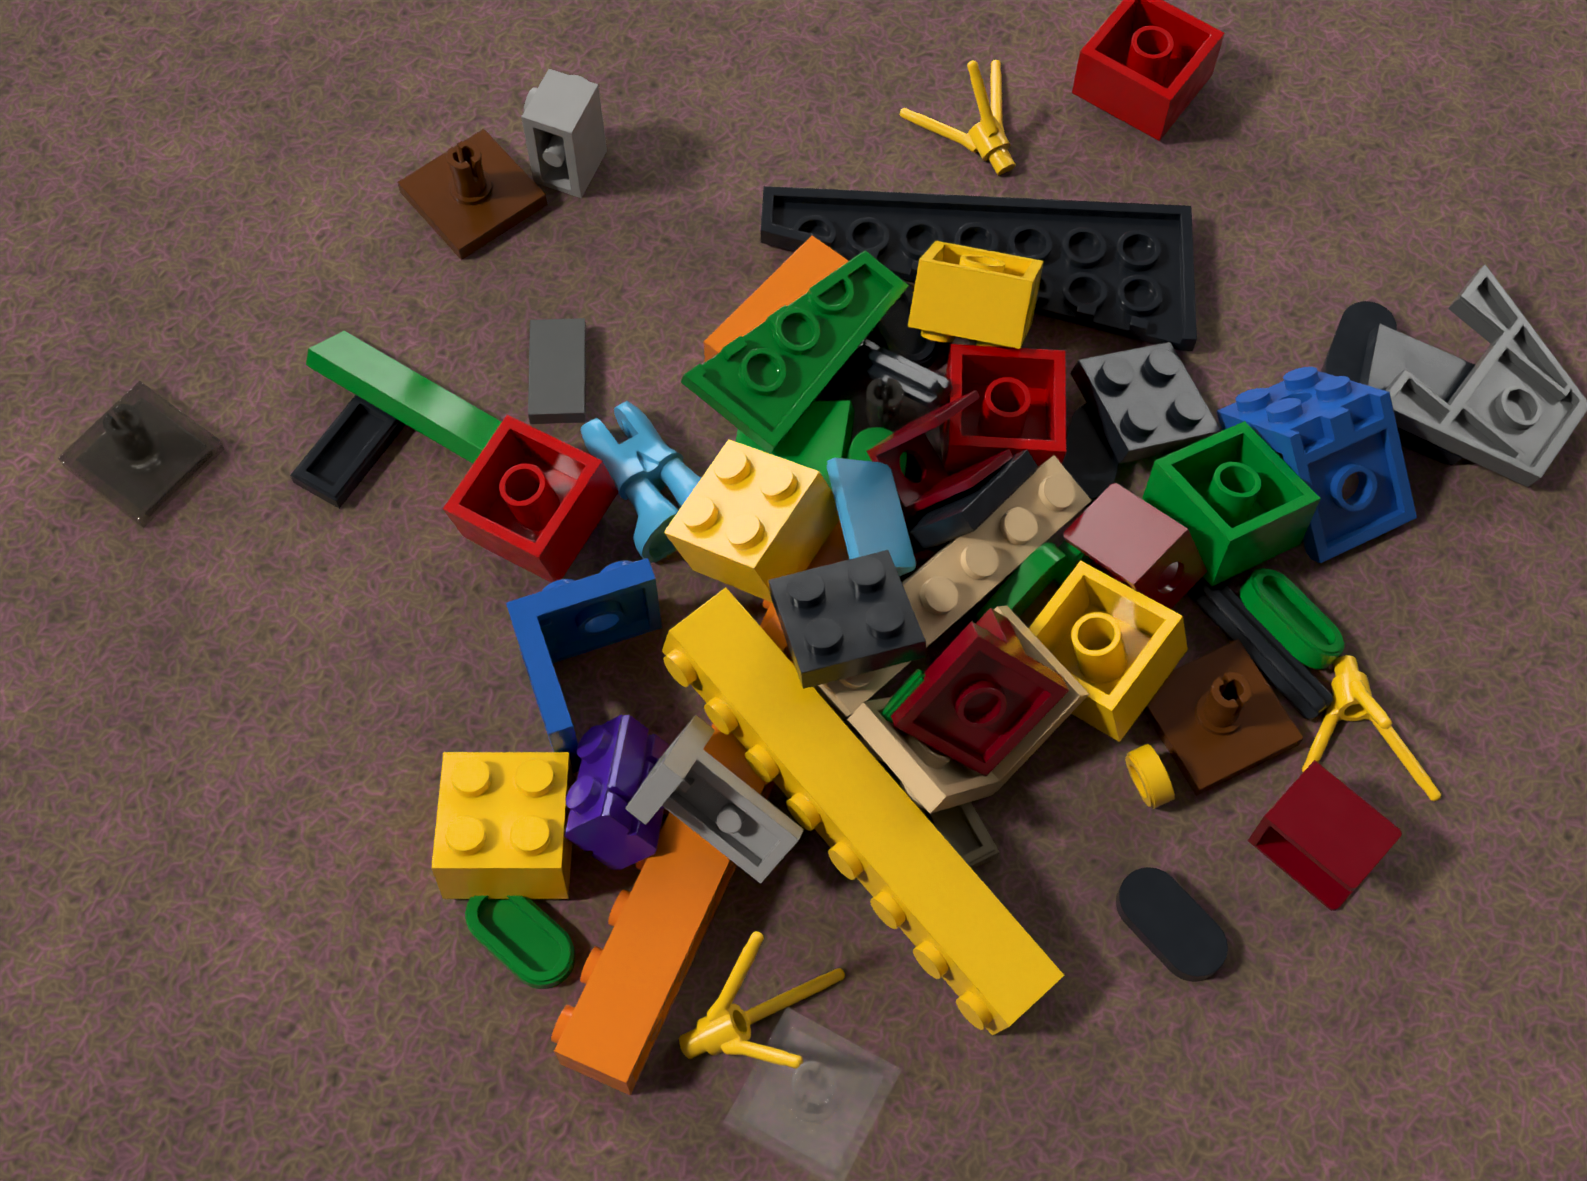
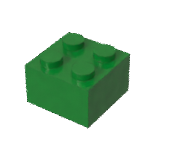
M1245 421L1155 460L1142 500L1188 528L1207 569L1203 578L1211 586L1217 585L1300 545L1321 499Z

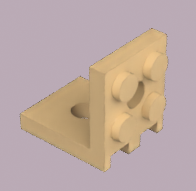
M997 606L994 610L1009 619L1026 655L1061 675L1069 692L986 777L885 720L881 712L892 697L862 702L848 718V721L861 734L860 741L876 759L885 762L901 780L900 786L917 806L926 809L930 814L993 795L1089 695L1085 688L1008 606Z

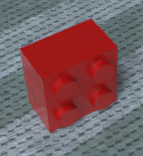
M1123 0L1080 51L1072 93L1160 141L1213 75L1225 33L1164 0Z
M951 344L945 378L951 382L953 387L948 395L950 402L974 390H977L980 398L944 422L943 466L948 475L957 473L1010 449L1012 455L1027 449L1038 467L1052 456H1055L1062 464L1066 454L1065 350Z
M506 415L443 510L463 537L552 583L563 578L618 494V489L602 460Z

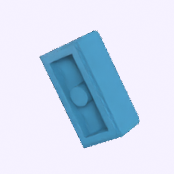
M844 458L828 460V465H826L849 559L889 550L899 576L913 571L916 568V561L892 469L887 464Z

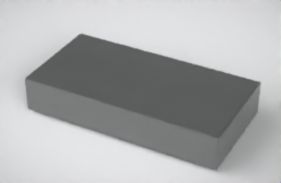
M585 318L530 320L528 417L530 424L586 422L587 328Z

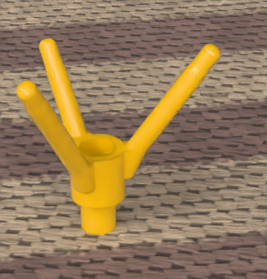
M973 60L967 64L981 120L968 133H964L907 108L901 109L900 116L922 128L963 145L973 153L979 152L983 161L989 160L999 176L1011 171L1016 166L1008 151L1011 144L1005 135L1003 127L1001 63L999 60L991 62L990 107L978 63Z
M1350 655L1338 657L1333 662L1336 677L1331 682L1334 700L1326 710L1324 720L1302 767V772L1314 760L1320 761L1338 721L1367 719L1374 724L1429 799L1438 801L1441 798V793L1391 726L1392 721L1386 712L1372 697L1368 677L1365 673L1359 671L1356 658Z
M755 931L751 934L719 998L707 1011V1016L697 1021V1028L680 1035V1048L688 1059L695 1058L705 1052L713 1056L724 1052L726 1055H744L777 1065L800 1069L804 1062L802 1056L748 1041L751 1037L750 1025L845 978L844 971L841 968L834 969L743 1011L740 1006L735 1003L732 1004L764 940L763 934Z

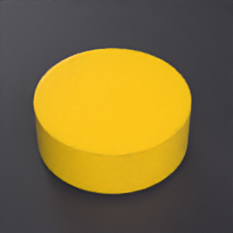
M1145 744L1127 753L1125 761L1129 774L1148 807L1155 809L1175 799L1173 786L1167 771L1150 744Z

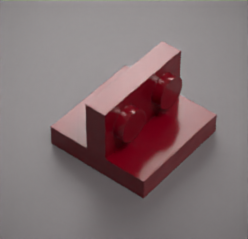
M990 608L976 624L971 621L925 671L924 681L891 715L895 727L986 777L1069 692V689L1061 675L1026 655L1009 619Z

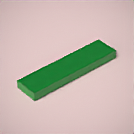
M342 331L308 348L306 365L472 464H474L501 424V421L346 331Z

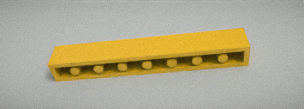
M726 587L668 631L662 652L666 655L663 658L664 664L673 678L684 687L691 685L706 702L704 705L705 712L715 727L726 735L731 732L747 750L745 758L752 770L765 782L769 783L773 780L788 797L789 800L786 801V805L794 819L806 830L811 831L815 829L831 847L828 850V854L836 868L848 879L854 880L857 878L873 896L870 903L878 917L890 928L897 929L899 927L916 946L913 949V954L918 963L933 978L940 979L942 977L959 996L956 999V1004L960 1012L973 1026L980 1030L986 1028L992 1036L1010 1027L1065 976L815 688H802L794 664Z

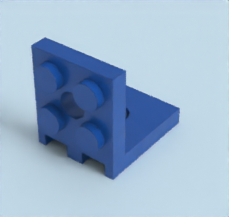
M1302 367L1286 373L1283 376L1284 381L1269 388H1256L1242 392L1235 398V403L1216 411L1222 430L1245 421L1274 451L1282 454L1286 464L1321 498L1303 537L1305 550L1310 559L1322 563L1417 518L1390 392L1351 381L1346 376H1334L1317 371L1315 367ZM1356 472L1359 479L1357 490L1349 499L1344 500L1342 496L1343 484L1348 476Z
M648 558L636 562L628 560L618 561L606 566L598 574L576 581L573 579L557 580L548 584L541 592L506 602L519 649L553 752H569L573 773L579 771L581 758L577 755L578 742L553 663L662 628L656 578Z

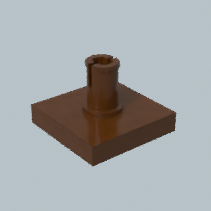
M484 128L466 140L457 143L456 146H452L442 155L397 182L400 193L461 260L548 205L546 194Z
M1239 639L1173 670L1143 710L1196 796L1298 746L1303 740V736Z

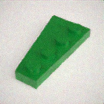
M864 250L813 285L806 294L790 305H784L768 316L766 321L743 337L742 335L704 364H698L685 373L681 383L767 453L771 454L902 296L909 285Z

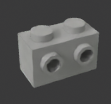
M548 69L539 87H533L529 91L524 104V113L521 116L533 181L537 184L582 198L607 152L599 85L589 82L578 75H567Z

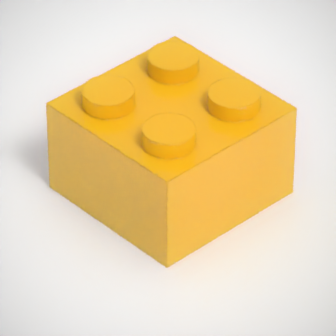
M935 241L919 259L908 327L921 329L922 337L938 342H953L956 336L977 340L976 345L1020 349L1032 325L1044 261Z
M728 439L670 522L664 534L693 571L773 603L768 580L806 571L840 519L833 492L820 471Z
M1083 561L1077 564L1028 628L1089 693L1087 698L1071 714L1118 742L1122 740L1188 650L1182 615Z
M443 752L431 867L443 899H470L474 896H488V899H509L507 896H523L529 899H569L572 842L564 837L570 808L566 805V797L571 786L575 783L569 752Z

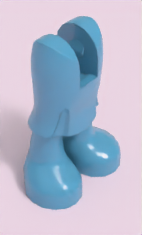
M625 401L614 408V414L628 440L618 444L598 418L582 425L580 431L589 453L603 461L611 478L618 487L620 497L624 500L628 499L638 515L633 540L642 558H648L649 562L652 563L677 550L664 534V531L679 510L659 491L667 486L676 498L679 508H681L702 477H699L683 463V456L671 449L663 441L651 421L638 407L629 401Z

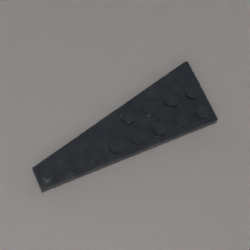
M764 186L760 229L761 243L796 251L811 236H814L848 261L866 250L896 276L912 282L916 280L919 259L935 241L1041 260L1044 263L1034 313L1153 344L1170 342L1174 349L1180 351L1194 350L1197 341L1191 206Z

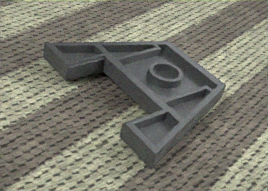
M1485 264L1471 277L1448 309L1487 340L1490 346L1448 403L1406 368L1394 378L1385 391L1390 392L1398 428L1529 487L1544 475L1587 412V399Z

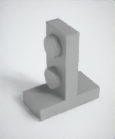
M695 715L657 761L625 809L646 825L659 808L663 806L761 884L798 842L804 829L703 750L715 730Z

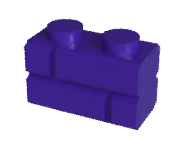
M622 714L602 725L593 726L583 735L577 747V755L581 758L577 781L571 786L566 797V805L570 808L564 837L584 851H593L592 856L611 870H621L656 854L664 807L661 806L646 825L625 808L657 761L670 746L656 734L648 735L649 729L631 715Z

